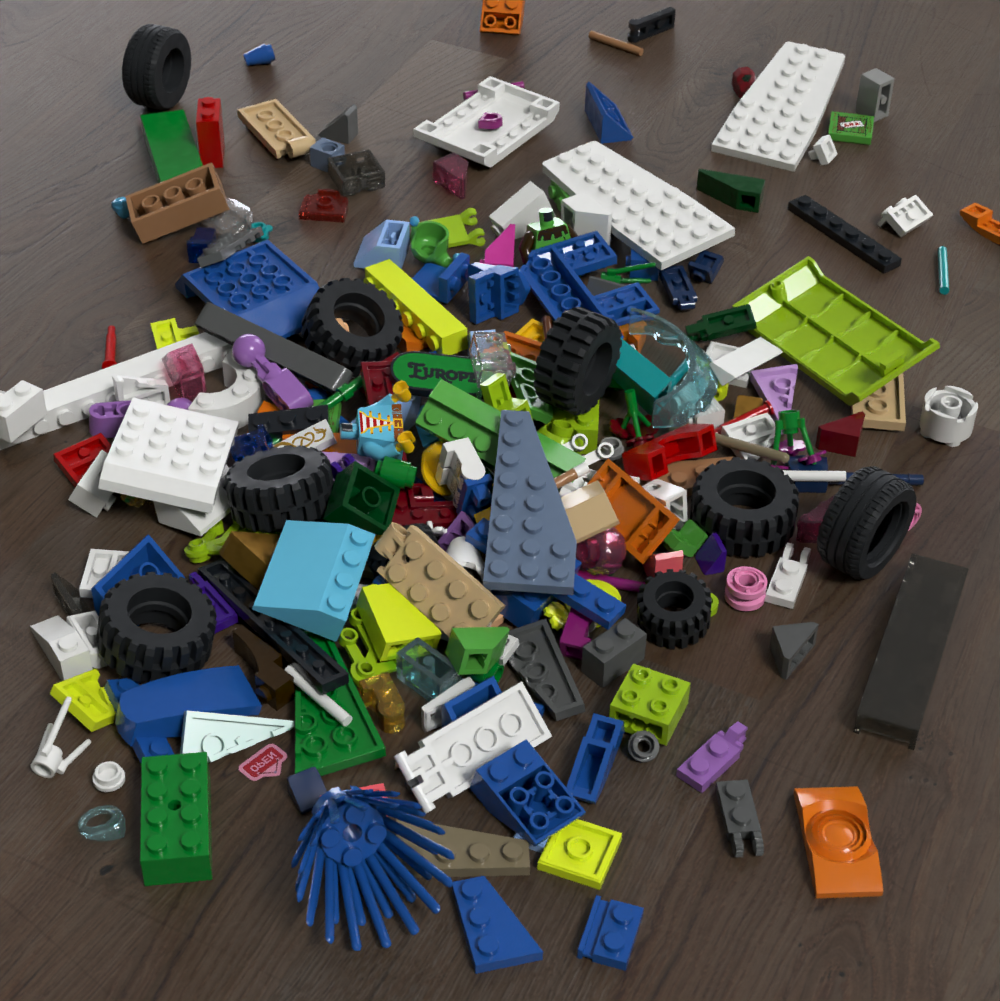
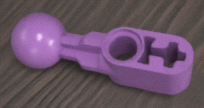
M244 334L235 340L232 346V355L235 361L241 366L255 368L264 391L280 410L313 406V399L301 382L287 368L281 369L276 363H271L265 357V345L258 336Z
M175 398L167 405L188 410L192 401L186 398ZM131 401L93 404L89 408V433L92 436L102 433L105 438L116 437Z

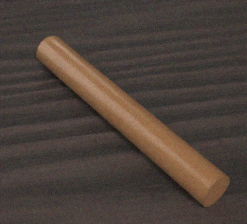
M590 31L589 33L590 39L635 55L642 56L644 49L601 33Z

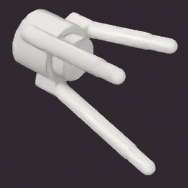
M70 696L66 697L54 725L52 723L47 725L37 755L31 763L32 770L41 777L52 778L56 772L61 775L64 774L68 765L91 744V740L86 739L64 760L61 749L53 745L72 701Z

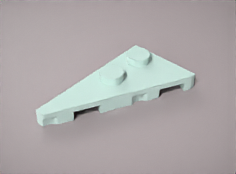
M184 711L180 754L207 752L208 763L213 762L221 757L255 745L258 742L285 733L294 727L295 721Z

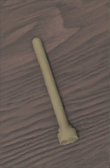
M676 416L671 421L669 432L691 423H688L687 419ZM715 433L717 445L781 463H787L790 459L789 455L785 452Z

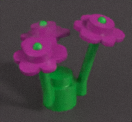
M799 410L778 412L779 420H775L773 449L785 452L789 456L796 455L799 451L807 449L808 455L798 458V462L805 460L806 465H816L818 461L822 460L820 455L827 452L823 450L814 453L806 430L805 418H800ZM798 428H800L804 441L793 439V434L799 432ZM781 430L782 434H787V439L783 442H780ZM771 460L772 467L775 468L777 466L780 469H789V467L777 465V461Z

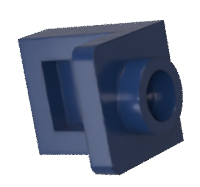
M707 250L700 252L695 262L690 261L688 264L690 277L697 282L712 284L724 262L723 256Z

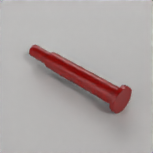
M112 325L108 327L106 335L105 360L102 363V369L117 364L115 361V327Z
M766 400L763 405L719 425L714 431L720 434L722 426L766 412L769 415H773V407Z

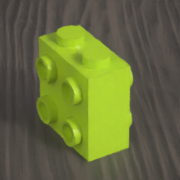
M632 664L610 704L609 717L624 721L625 732L634 734L638 731H649L656 736L659 744L667 746L688 705L691 683L650 668Z

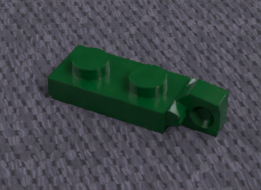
M750 304L703 315L702 319L696 321L697 323L685 326L689 342L709 341L757 328Z

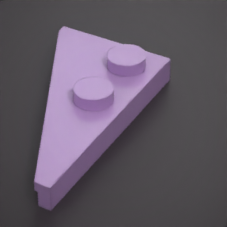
M797 364L750 372V380L760 398L763 399V403L768 400L773 407L774 414L770 416L774 422L779 420L778 412L791 410L798 370Z

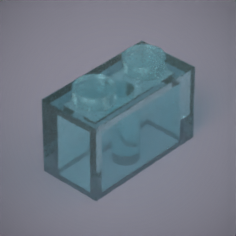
M419 637L396 653L397 678L429 702L462 680V675L457 674L450 660Z

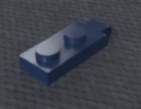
M683 265L670 266L663 270L659 269V277L672 305H677L680 311L695 309L697 295Z

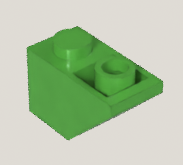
M508 627L452 628L445 654L458 675L487 674L503 655L510 629Z

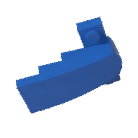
M239 665L180 673L140 686L132 678L107 680L104 687L116 712L115 724L123 740L133 747L141 765L142 757L174 754L166 737H182L184 711L252 716L259 715L262 708L259 699Z

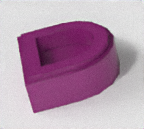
M485 112L478 121L479 129H496L503 125L502 115L492 112Z

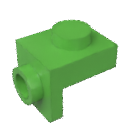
M689 519L680 531L672 529L662 545L669 552L683 550L684 555L692 558L708 538V535L693 520Z

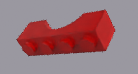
M686 424L622 453L625 472L629 476L640 477V480L652 481L669 473L668 464L703 457L716 451L717 443L714 424Z

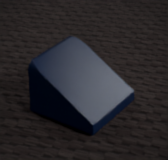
M315 766L287 778L288 794L301 815L312 811L320 796L327 792Z

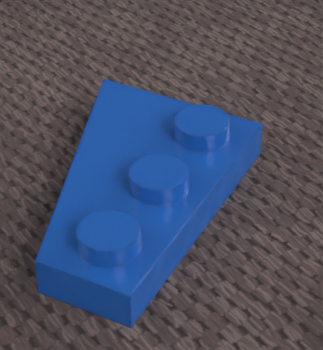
M485 876L453 882L452 894L475 974L543 960L541 948Z

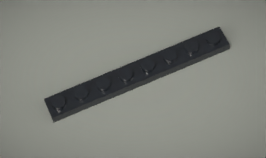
M223 558L197 568L198 575L204 581H208L232 609L320 693L324 695L349 683V673L299 627L252 610L259 591Z

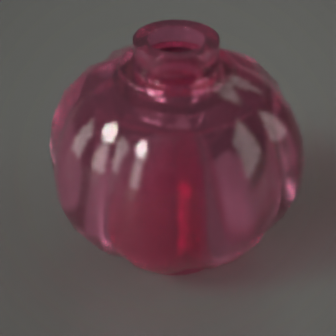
M615 527L577 543L576 559L582 562L581 566L587 573L597 577L617 572L621 568L627 554L625 539Z

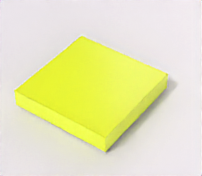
M577 819L549 837L538 860L537 870L600 890L622 841V833Z

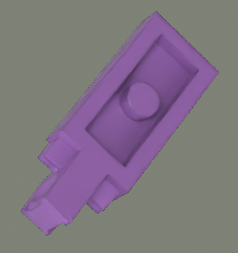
M737 721L726 733L722 730L717 734L715 733L677 769L676 776L703 793L740 758V752L744 748L742 743L746 740L745 735L748 727Z

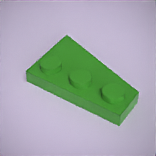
M505 350L501 359L517 399L528 400L534 421H540L545 424L549 423L553 418V406L539 399L533 385L536 361Z

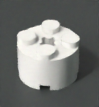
M945 386L944 390L936 391L937 387L932 388L925 395L919 423L920 433L923 437L943 442L950 447H957L972 434L978 403L972 400L973 395L970 392L959 387Z

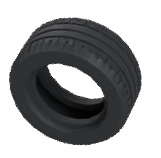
M877 466L863 467L852 474L838 490L822 519L817 537V550L822 560L857 580L869 579L878 574L892 559L911 525L917 498L913 487Z

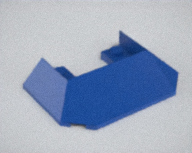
M597 230L532 250L528 255L526 265H522L520 268L531 287L530 290L554 322L558 317H561L564 311L574 307H583L615 320L618 326L644 318L647 320L660 313L658 306L638 282L593 296L578 277L617 264V255Z

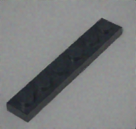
M803 195L788 202L789 211L881 273L885 274L901 266L902 258L814 201L811 197Z

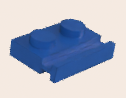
M596 895L578 947L577 958L588 957L594 963L626 971L643 918L644 908L612 899L610 902L601 900V896Z

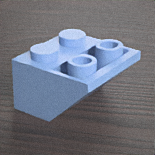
M385 220L363 238L354 261V267L365 269V267L390 259L402 269L410 247V223Z

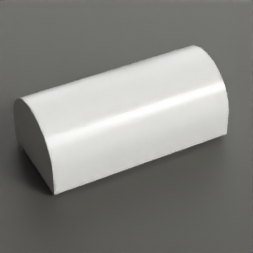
M96 611L67 616L66 622L79 633L89 649L92 667L99 669L108 666L104 661L105 658L100 655L98 643L96 642L99 620Z

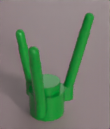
M656 263L607 269V272L601 273V279L620 284L651 283L650 278H621L619 274L655 267Z

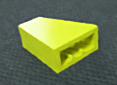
M390 583L371 584L361 588L356 607L380 662L435 653L442 635L440 629Z

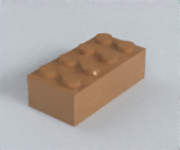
M212 162L125 196L132 225L142 244L154 241L161 236L177 232L184 227L200 223L202 220L230 210L222 183Z

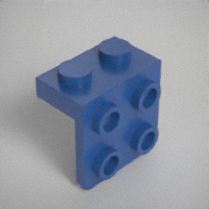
M461 252L447 268L433 263H426L412 279L436 301L448 304L468 281L470 255Z

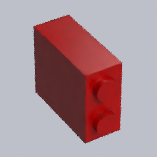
M213 97L198 99L196 126L200 159L203 166L212 162L214 168H223L225 142L221 99Z

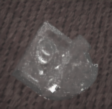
M226 198L230 210L198 223L199 226L217 236L227 232H231L234 235L242 230L246 231L251 228V224L254 223L253 212L245 203Z

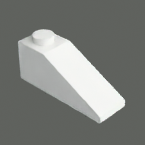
M57 615L30 626L32 633L62 681L93 670L89 649L79 633L60 616Z

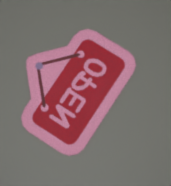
M268 744L239 766V771L252 781H257L262 777L279 776L282 762L287 759V754L277 745Z

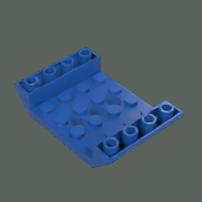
M268 239L238 251L223 261L184 273L175 283L176 288L186 298L198 295L205 303L210 302L283 338L301 333L302 319L314 294L319 289L317 282Z

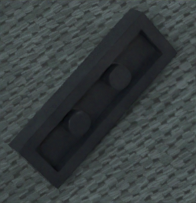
M328 405L248 414V436L250 442L282 438V435L297 434L324 419L330 425Z

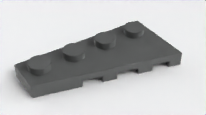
M261 226L234 235L231 232H227L217 236L218 238L213 240V243L207 245L208 248L203 249V254L197 258L200 267L223 261L236 253L237 250L244 248L246 243H251L256 240L255 238L263 236L264 233Z
M547 619L510 630L509 635L519 639V646L507 663L541 704L545 706L552 717L559 721L586 712L584 702Z

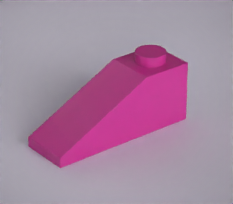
M510 224L485 250V259H480V263L514 267L515 224Z

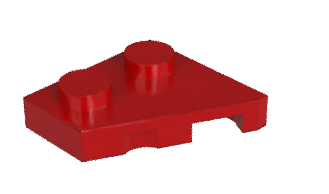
M99 433L54 453V462L76 488L100 451L103 450L108 453L112 445L102 433Z

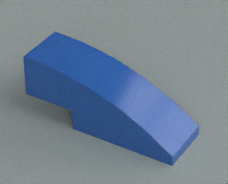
M593 713L587 734L583 736L566 787L575 799L596 804L618 752L624 734V721Z

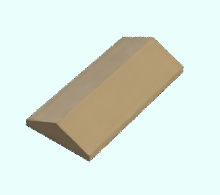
M598 480L561 497L577 543L620 524Z

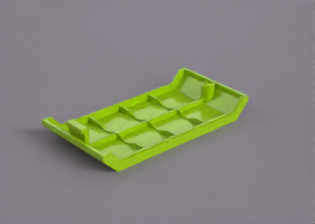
M810 256L732 305L734 308L750 304L757 328L748 332L756 338L762 337L781 349L783 353L780 355L792 364H797L798 369L849 406L862 401L940 348V343L935 339L930 338L928 341L923 342L826 277L815 260Z

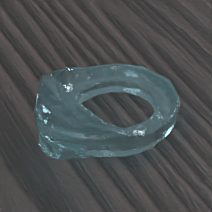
M98 806L81 816L78 822V829L81 835L92 840L111 841L124 837L126 830L125 818L121 810L115 806ZM106 813L111 816L110 820L103 825L96 827L86 826L88 820L98 814Z

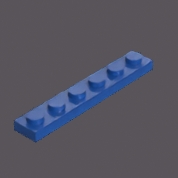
M485 518L481 519L466 533L465 537L466 542L486 554L489 521ZM577 574L574 577L573 595L551 594L607 630L612 627L626 610V604Z

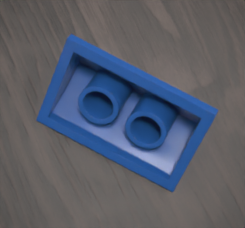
M588 82L586 84L585 112L600 143L632 140L634 137L617 105L591 82Z
M148 534L91 588L95 611L99 616L101 602L104 600L108 590L123 579L128 581L132 575L139 574L143 576L147 572H155L156 575L170 573L172 577L178 579L180 576L183 578L185 576Z

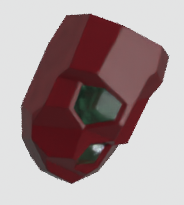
M740 67L733 72L732 87L740 99L756 80L755 72L749 67Z

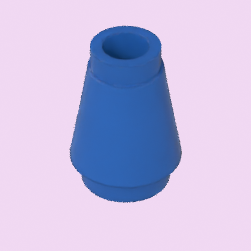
M264 43L243 54L247 66L271 64V61L275 60L271 44L265 45Z

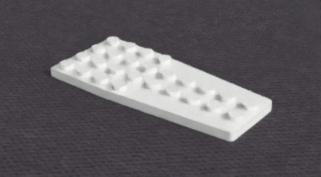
M785 42L734 107L713 141L711 151L794 172L816 134L843 68L845 55L824 48L811 47L806 44Z
M597 141L580 145L543 162V173L569 196L586 192L612 213L611 233L650 263L655 262L656 267L660 270L666 269L735 236V228L696 200Z

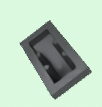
M355 104L351 105L328 123L318 135L321 138L349 144L358 134L357 106Z
M807 622L773 626L769 647L781 678L787 680L815 646L819 624Z

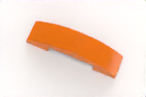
M973 203L960 210L961 217L971 228L981 236L1000 245V222L992 219L993 210L977 203Z

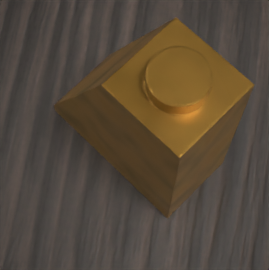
M231 531L219 553L221 557L259 591L280 536L276 534Z

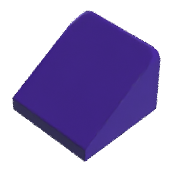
M717 533L710 535L695 556L704 575L721 573L725 570L727 550Z

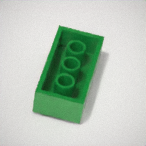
M207 752L142 757L140 863L145 886L212 880L211 786Z

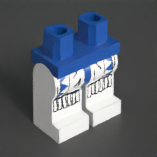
M469 437L443 443L435 479L439 486L447 484L454 497L453 504L457 508V515L463 511L477 524L474 514L485 510L492 503L490 489L493 479L490 473L485 474V467Z

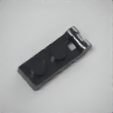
M668 7L640 19L629 20L628 27L630 32L628 33V41L636 43L674 28L676 9Z

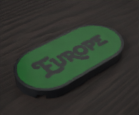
M408 351L399 354L393 359L389 377L393 384L401 380L405 381L409 386L408 390L414 396L429 397L442 379L482 400L484 398L480 384L495 373L487 363L477 358Z

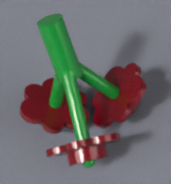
M628 389L624 391L628 412L624 419H611L609 429L619 438H635L625 442L627 447L633 446L635 448L655 439L654 434L662 426L663 420L658 413H654L652 416L649 414L644 416L638 410L635 389ZM631 417H632L633 424H630V423H629Z

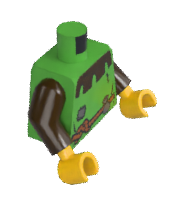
M540 209L539 221L527 225L526 233L519 245L523 265H526L528 255L532 250L578 236L569 223H565L557 217L553 218V209Z

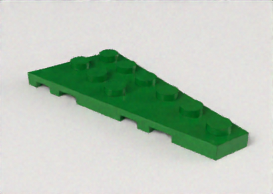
M301 629L348 672L333 640ZM350 674L348 684L326 693L352 716V721L347 726H343L296 685L295 774L315 766L320 776L386 756V748Z

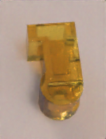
M386 672L360 680V696L365 707L373 706L378 715L379 728L391 734L401 731L405 726V705L389 673Z

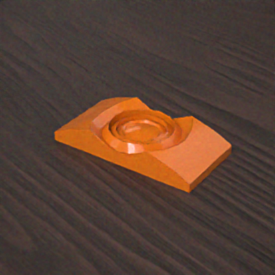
M607 459L587 485L597 480L600 482L620 524L605 531L644 564L680 519L610 459Z
M858 786L794 788L793 794L815 898L882 896L883 884L878 850L872 840L869 829L867 805Z

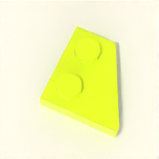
M96 668L54 684L50 695L61 705H63L66 697L70 696L72 701L68 711L91 732L114 723L116 715L104 687L99 685L100 673Z

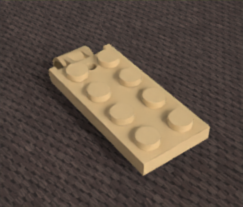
M277 99L237 109L238 118L277 159L286 154L290 158L310 153V147L316 143L315 138Z
M903 373L862 401L851 406V415L861 411L865 413L863 428L885 429L889 431L905 430L906 415Z
M392 522L374 546L379 554L389 559L385 567L380 566L377 572L448 637H450L452 628L490 627L506 606L417 526L410 525L406 530L401 525Z

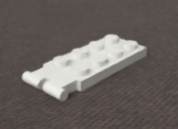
M519 682L418 742L420 748L413 753L407 755L404 750L393 757L407 782L415 777L417 778L419 784L412 787L411 790L418 803L422 806L423 812L428 813L436 808L433 802L446 794L449 799L469 788L476 769L526 739L534 748L552 737L523 682Z

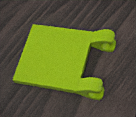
M468 208L459 215L428 220L438 222L448 229V248L466 244L483 246L485 244L484 237L477 238L485 235L482 228H477L467 235L464 224L471 226L477 224L476 217L469 218L477 214L474 208Z

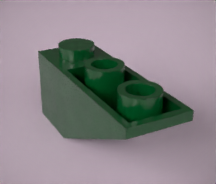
M705 169L698 170L697 190L734 209L759 212L764 196L765 179Z

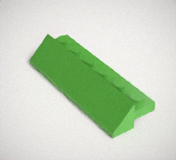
M441 379L429 395L425 406L415 421V425L438 437L439 441L443 443L469 437L482 464L495 471L501 411ZM537 432L553 478L585 462V457Z

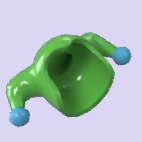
M413 216L410 218V242L414 257L422 263H433L447 268L459 255V253H455L452 258L448 255V229L438 222L424 221L419 223L418 217Z

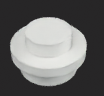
M103 762L95 769L92 777L93 784L96 789L102 792L115 791L124 784L125 772L115 762Z

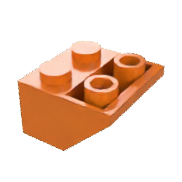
M483 0L480 32L520 35L525 0Z

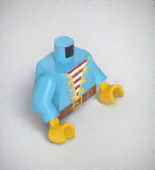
M403 380L396 382L393 386L395 394H388L380 401L368 407L359 408L357 410L356 423H341L340 439L356 440L357 454L370 457L376 461H383L385 456L402 460L403 451L405 453L413 452L415 448L413 443L416 439L411 431H403L401 404L397 402L399 400L401 402H408L411 399L407 383Z

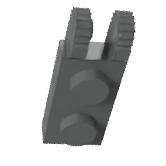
M748 779L716 782L715 790L727 841L731 843L735 858L743 857L744 844L742 840L750 839L754 855L762 856L764 854L763 839Z

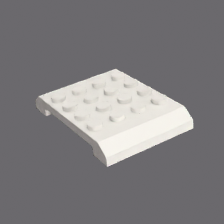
M490 76L478 84V92L440 119L434 123L426 120L413 129V137L491 168L551 124L559 111L560 102ZM485 112H492L502 115L503 125L496 129H479L478 121Z
M132 398L104 461L98 489L211 514L218 487L237 436L239 422Z

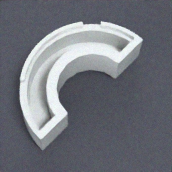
M231 349L222 361L224 385L228 388L215 393L199 392L188 410L238 421L239 429L248 424V414L257 413L266 398L262 382L257 377L258 372L254 367H244L238 364L232 355Z

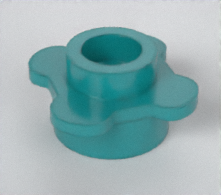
M263 222L252 223L250 229L261 226L264 233L263 236L255 238L256 240L253 242L260 243L269 239V232L273 231L271 225H265Z

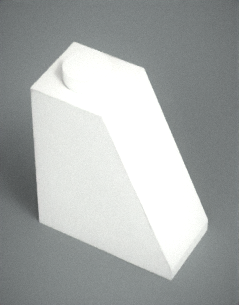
M531 181L528 182L489 216L493 224L491 226L493 232L499 236L510 224H515V239L523 237L526 233L527 225L539 221L540 209H552L545 192Z

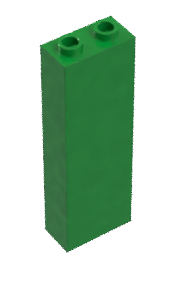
M184 109L140 115L142 133L157 183L203 166Z

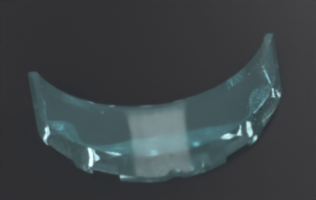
M630 308L628 329L630 335H651L660 344L680 347L685 353L689 367L685 378L673 391L654 401L652 414L653 428L683 426L693 416L700 412H705L711 406L712 399L717 394L718 379L709 365L713 361L702 348L668 320L644 310Z

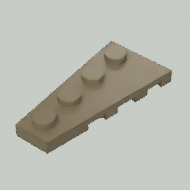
M396 819V822L453 852L454 859L450 860L440 854H432L396 834L399 839L449 877L530 875L529 842L527 840L434 824L445 831L444 835H439ZM396 855L398 860L407 868V870L415 878H423L406 862H404L400 857Z

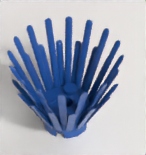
M350 786L352 790L343 791L339 787L332 788L321 795L312 810L313 816L297 840L302 842L292 859V868L298 864L305 851L295 884L298 903L301 902L304 897L315 857L306 922L311 927L314 923L315 911L317 909L325 859L326 941L330 944L334 942V924L339 922V871L352 948L355 951L361 950L362 945L358 925L364 926L366 924L357 881L382 947L388 948L391 946V940L378 905L386 918H391L393 911L382 888L409 933L416 935L419 932V927L388 876L409 902H414L417 895L434 914H438L440 911V905L391 851L424 879L431 880L433 876L446 887L451 888L453 885L452 879L392 832L432 854H440L450 860L454 859V854L451 850L387 817H393L439 835L445 834L441 827L434 825L431 821L419 818L426 815V813L417 810L422 808L420 804L412 801L384 798L397 797L401 793L395 791H373V789L362 790L357 786Z

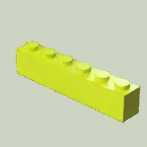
M387 259L365 267L364 283L368 284L370 282L376 285V289L385 291L389 300L393 299L397 307L395 309L400 311L403 324L413 330L419 339L425 341L432 351L436 350L437 354L453 355L468 349L467 327L392 260Z

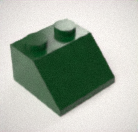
M354 461L336 475L323 519L330 523L350 524L373 534L383 535L392 522L400 488Z

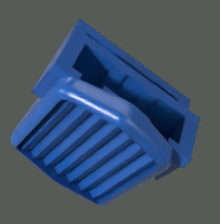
M483 263L468 265V294L471 322L478 324L492 317L502 320L519 312V306L524 303L531 287L525 275L518 267L495 266Z

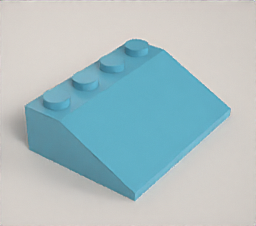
M286 520L252 610L337 642L348 618L376 534L344 523Z

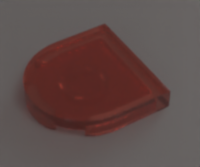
M320 189L316 194L311 196L308 194L302 201L299 210V220L345 223L348 212V198L343 197L339 191L333 189Z

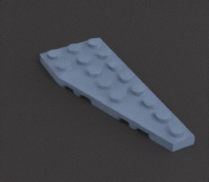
M501 410L483 586L490 590L573 595L577 541L529 411Z

